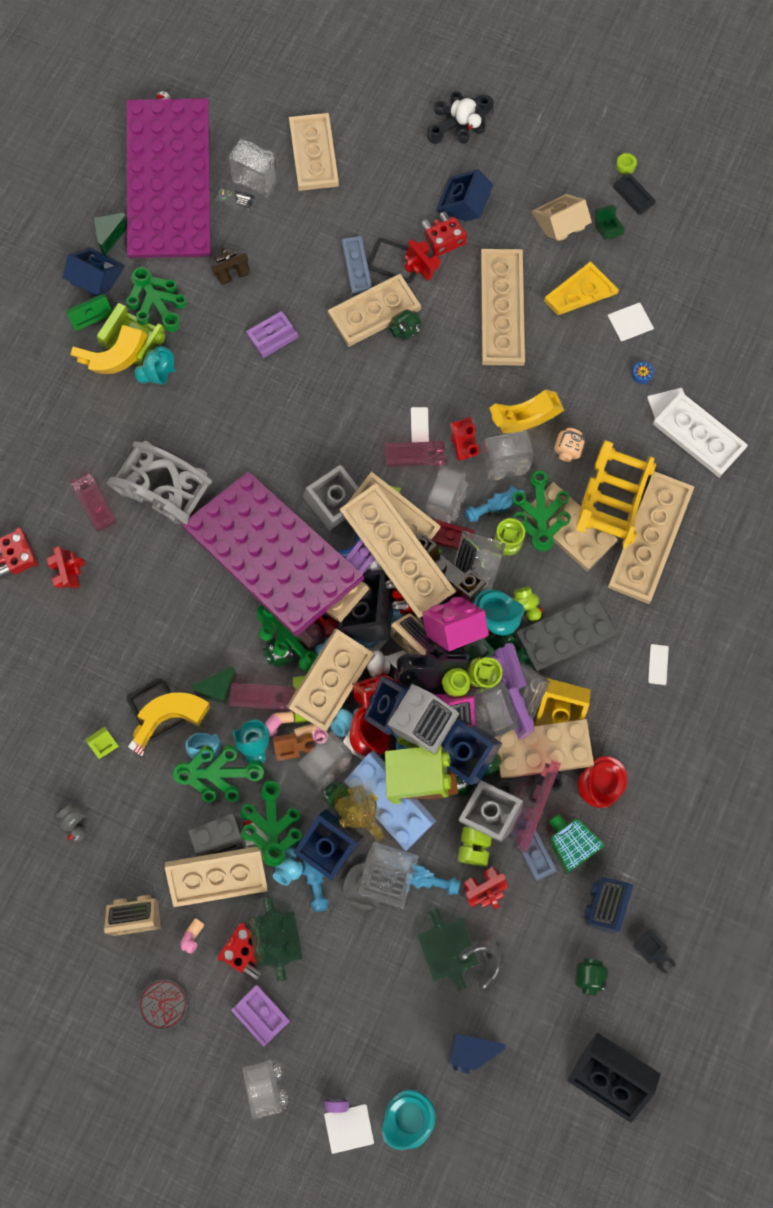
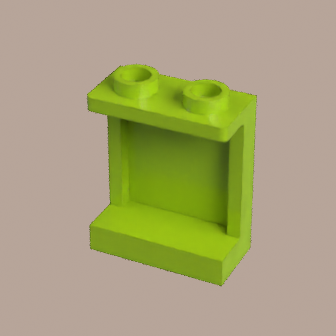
M120 303L117 304L97 335L100 346L109 350L117 342L122 325L145 332L148 335V339L137 355V360L134 362L137 365H143L147 354L158 347V345H161L165 339L163 325L159 323L157 326L150 323L146 325L138 324L136 316L128 313L126 306Z
M441 745L436 754L421 747L385 751L386 796L392 804H401L402 798L441 794L443 798L448 797V789L452 788L451 777L447 775V766H450L449 753L445 752Z

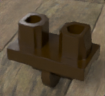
M223 247L220 249L222 255L215 257L216 262L220 264L213 266L211 271L213 277L216 276L221 285L227 284L232 281L228 272L232 269H236L239 278L250 273L247 264L249 258L246 253L237 256L235 250L227 252L226 248Z

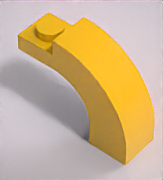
M122 325L117 342L108 351L94 353L73 347L70 355L77 358L76 362L87 365L88 369L95 373H117L125 370L137 360V355L146 343L148 335L142 330Z
M544 390L534 398L518 405L507 406L495 403L489 408L492 413L493 422L497 427L501 428L502 433H516L533 428L564 411L557 393L549 390Z
M169 693L155 698L137 715L139 721L143 722V725L139 724L133 733L135 745L144 749L157 726L170 718H183L199 727L210 709V704L202 698L188 693Z

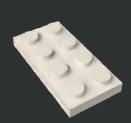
M682 392L653 422L654 426L719 478L748 446Z

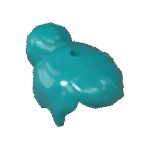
M164 346L156 347L150 351L145 357L143 365L137 366L134 371L136 380L139 383L165 384L169 373L176 372L173 352Z
M258 719L249 720L242 725L241 730H233L235 745L241 754L245 756L247 764L252 760L264 763L266 759L265 750L269 743V729L265 723Z

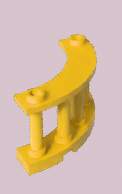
M604 440L595 463L597 473L595 478L590 477L578 516L581 517L580 520H577L576 530L585 533L586 528L590 529L592 527L623 539L622 545L627 549L629 544L633 545L637 536V532L634 531L637 510L649 475H653L656 468L655 458L649 456L647 462L615 451V448L612 447L613 443ZM613 459L643 470L639 484L636 485L607 474V471H604L607 460L611 461ZM605 482L635 493L632 505L601 494V491L597 490L599 483L603 484ZM600 502L629 513L627 521L597 511L593 504Z

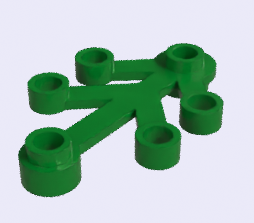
M143 267L135 269L131 275L134 287L126 302L130 310H136L140 306L139 295L142 289L146 292L142 307L136 314L137 323L140 325L149 323V311L152 304H154L163 318V327L169 332H175L180 327V318L176 313H170L162 300L174 303L176 308L183 309L187 305L186 297L182 294H173L177 290L174 280L152 277L151 273ZM152 285L163 287L165 292L154 290Z
M537 470L532 473L530 478V485L535 488L536 508L525 500L526 496L523 492H515L512 497V503L522 508L537 522V529L526 521L527 516L523 512H517L513 519L517 517L524 519L521 523L525 528V532L532 537L533 547L538 551L545 552L552 548L554 544L553 536L563 526L569 524L571 516L566 511L560 512L557 521L548 529L546 521L561 506L568 503L570 496L566 491H559L556 499L545 508L544 487L547 485L548 476L544 471ZM536 476H542L543 480L538 481ZM520 496L523 500L518 502L515 500V497ZM559 496H565L566 500L561 501ZM565 516L568 520L564 522L560 517ZM544 537L547 539V542L542 543L539 538Z
M260 605L256 611L257 620L262 623L258 633L259 637L265 641L271 640L274 634V630L271 628L272 625L276 629V641L273 647L274 654L280 657L285 656L288 651V645L285 643L286 640L301 657L298 662L299 667L303 671L308 672L318 656L314 652H307L296 639L314 646L319 640L318 633L310 630L307 633L301 632L295 637L263 605Z
M205 745L200 748L199 753L190 762H181L173 770V778L176 782L183 785H192L202 793V799L207 803H211L216 799L217 792L215 788L208 787L199 778H207L226 793L225 798L229 802H235L239 799L240 790L238 787L230 785L223 778L247 777L251 781H258L264 776V765L258 760L248 762L246 767L221 768L227 761L236 759L237 748L233 745L225 746L223 752L207 768H198L203 761L208 762L213 758V748ZM232 751L234 754L228 755L226 752ZM203 752H209L210 755L205 756L203 755ZM257 771L259 774H252L251 772ZM181 773H186L188 776H183ZM230 792H234V793H236V795H235V796H231V795H229V793H230ZM206 793H212L213 796H207Z
M270 780L266 781L260 790L261 797L265 800L266 820L256 812L255 807L251 804H244L240 810V816L244 820H251L267 835V842L257 833L256 828L250 824L243 827L241 837L245 841H252L262 851V859L267 865L277 867L285 860V851L291 845H297L302 838V834L298 829H291L286 838L278 844L277 836L290 824L297 823L300 818V812L296 808H290L279 822H276L275 800L279 796L281 788L277 782ZM245 810H249L251 814H247ZM245 831H250L252 835H248ZM291 835H295L297 839L292 838Z

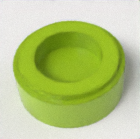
M629 153L621 154L616 161L617 171L625 175L633 173L637 165L636 158Z

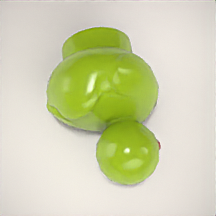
M531 587L516 589L513 600L524 606L525 611H527L526 616L530 621H538L544 610L541 607H537L539 597L532 593Z
M461 668L449 670L442 679L445 692L452 697L464 696L470 688V676Z

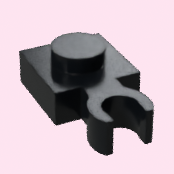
M652 929L633 945L648 964L656 961L658 969L664 974L668 973L663 967L665 961H668L672 967L676 965L672 958L664 955L663 952L668 947Z

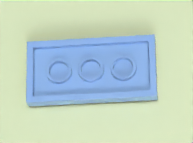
M375 751L370 752L344 781L405 851L436 822L435 818L418 799L402 798L401 804H392L386 796L385 763Z

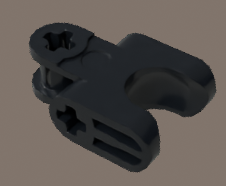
M430 647L426 650L425 655L404 654L396 661V667L400 672L399 680L404 686H411L413 684L432 694L447 695L442 685L444 675L454 668L465 669L469 661V655L461 648L448 651L443 647Z

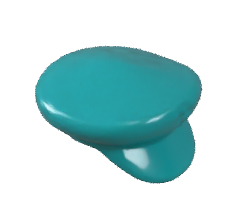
M484 590L472 602V604L485 611L488 630L502 636L513 633L519 627L521 617L525 611L521 603L514 601L509 595L499 590Z
M405 1090L395 1095L387 1106L383 1117L382 1136L384 1141L396 1150L420 1147L430 1136L435 1126L436 1113L431 1100L417 1090Z

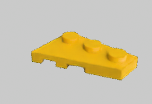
M590 261L548 294L544 302L557 315H561L618 294L619 289Z

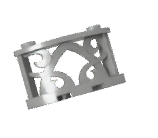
M134 441L132 444L134 449L116 477H110L106 484L123 497H128L141 503L143 499L146 502L153 503V509L166 516L175 524L183 523L187 525L191 518L190 514L208 485L212 483V480L207 477L208 474L203 469L194 468L187 462L153 446L147 441ZM158 468H167L172 476L174 487L160 486L153 492L150 491V480L146 472ZM140 476L145 480L143 485H137L141 481ZM187 479H193L199 484L192 495L182 491V488L187 490L193 488L191 484L186 482ZM164 492H170L168 493V499L162 498ZM182 499H188L189 501L186 506L181 510Z

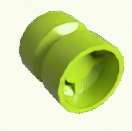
M511 518L499 523L494 537V546L499 553L510 556L520 550L525 537L523 524Z
M473 658L468 661L464 669L470 676V685L474 687L491 688L496 686L502 678V667L493 658Z
M463 827L461 842L464 844L459 847L457 861L470 865L487 866L489 852L486 849L491 846L492 838L471 827Z

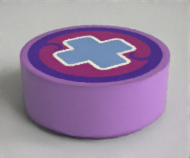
M326 1099L324 1100V1110L331 1113L347 1112L349 1110V1100Z

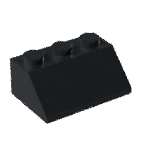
M383 569L365 572L362 582L367 584L369 590L341 622H338V630L350 638L367 643L390 640L393 610L392 594L394 591L393 588H386L387 585H385L386 581L390 579Z
M596 1033L586 1046L567 1081L632 1123L654 1096L661 1073L604 1036Z

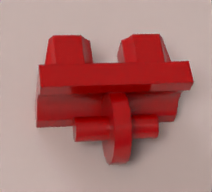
M414 240L409 241V248L404 257L407 262L404 269L407 272L414 270L416 274L421 273L426 281L432 279L433 272L440 268L441 260L437 255L430 258L426 256L429 253V246L425 241L418 243Z
M466 417L462 420L451 422L452 436L450 441L454 443L457 460L461 461L479 455L480 451L479 446L476 444L475 425L472 423V418Z
M60 546L53 548L54 554L47 558L48 566L53 570L59 568L60 574L52 578L54 587L59 589L66 587L76 589L80 587L77 575L81 574L80 568L85 565V560L77 558L76 553H71V550H63Z
M491 867L483 872L486 880L485 883L478 885L475 878L464 881L467 902L471 908L481 903L483 908L490 904L494 910L499 908L497 900L504 897L502 891L508 888L507 880L503 873L499 874L494 867Z

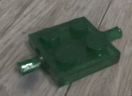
M273 897L263 899L266 914L250 918L249 925L256 967H275L277 982L287 980L285 965L293 961L302 960L303 958L294 911L285 913L275 912Z
M439 909L430 911L434 926L430 930L418 934L417 937L433 981L445 977H453L458 991L462 990L461 985L465 989L467 986L462 973L468 968L479 965L475 952H472L464 960H461L459 957L462 951L472 946L463 919L443 922Z

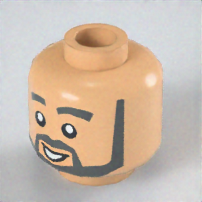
M567 428L559 433L554 450L559 455V459L571 462L572 459H578L581 456L585 439L580 431Z

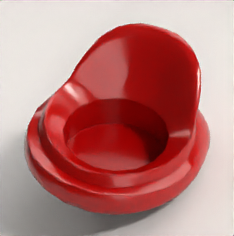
M361 706L352 718L349 734L351 746L356 753L364 757L372 751H375L377 755L385 754V751L389 750L391 734L384 733L363 719L367 709Z
M600 756L593 760L594 766L586 767L580 775L578 791L581 798L588 805L596 808H607L622 796L626 789L628 778L626 769L619 760L611 756Z

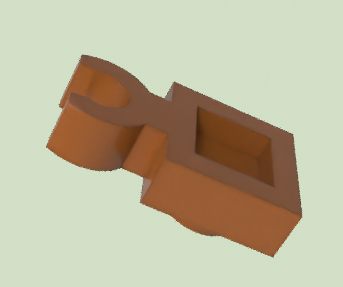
M296 733L273 737L277 761L300 757L299 751L306 753L314 752V743L306 744L313 741L312 733H306L301 738H296Z

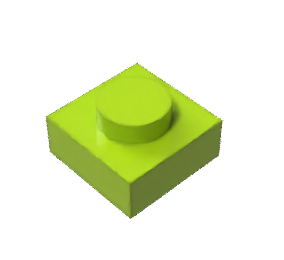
M106 727L101 728L85 739L98 759L119 747Z

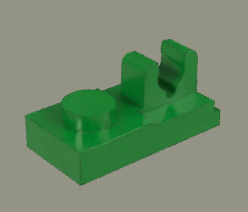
M101 294L65 312L76 332L110 316L113 311L106 296Z

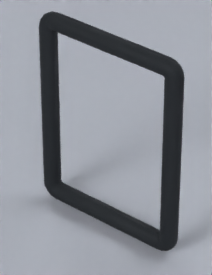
M379 238L367 263L368 269L394 277L396 274L371 266L381 242L404 250H408L409 247ZM412 271L410 279L403 277L405 282H413L416 275L415 271Z
M162 678L127 696V702L140 725H143V722L139 721L137 717L139 712L131 698L159 683L163 686L166 694L171 693L165 680ZM180 718L181 721L153 737L151 736L149 741H156L183 726L186 720Z

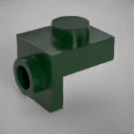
M615 205L595 210L596 229L605 240L624 235V227L616 218Z
M338 781L335 784L332 782L323 792L325 795L322 798L343 818L359 801Z

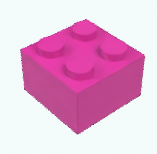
M462 597L452 598L450 602L434 605L429 610L422 612L426 637L448 651L489 636L485 611Z

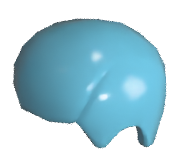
M196 733L186 741V752L193 759L199 753L200 748L207 745L214 750L211 760L213 761L219 755L221 740L218 739L217 734L211 736L207 733ZM205 751L203 755L208 756L210 753Z

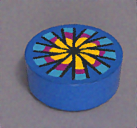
M638 362L634 365L631 375L635 382L646 384L652 379L654 369L647 362Z

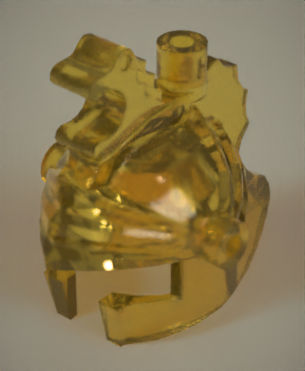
M361 785L348 789L347 791L351 796L339 797L333 806L342 817L338 822L343 828L347 826L365 828L373 836L374 840L379 842L385 836L382 833L383 830L375 822L377 812L376 801L379 800L373 792L369 795Z

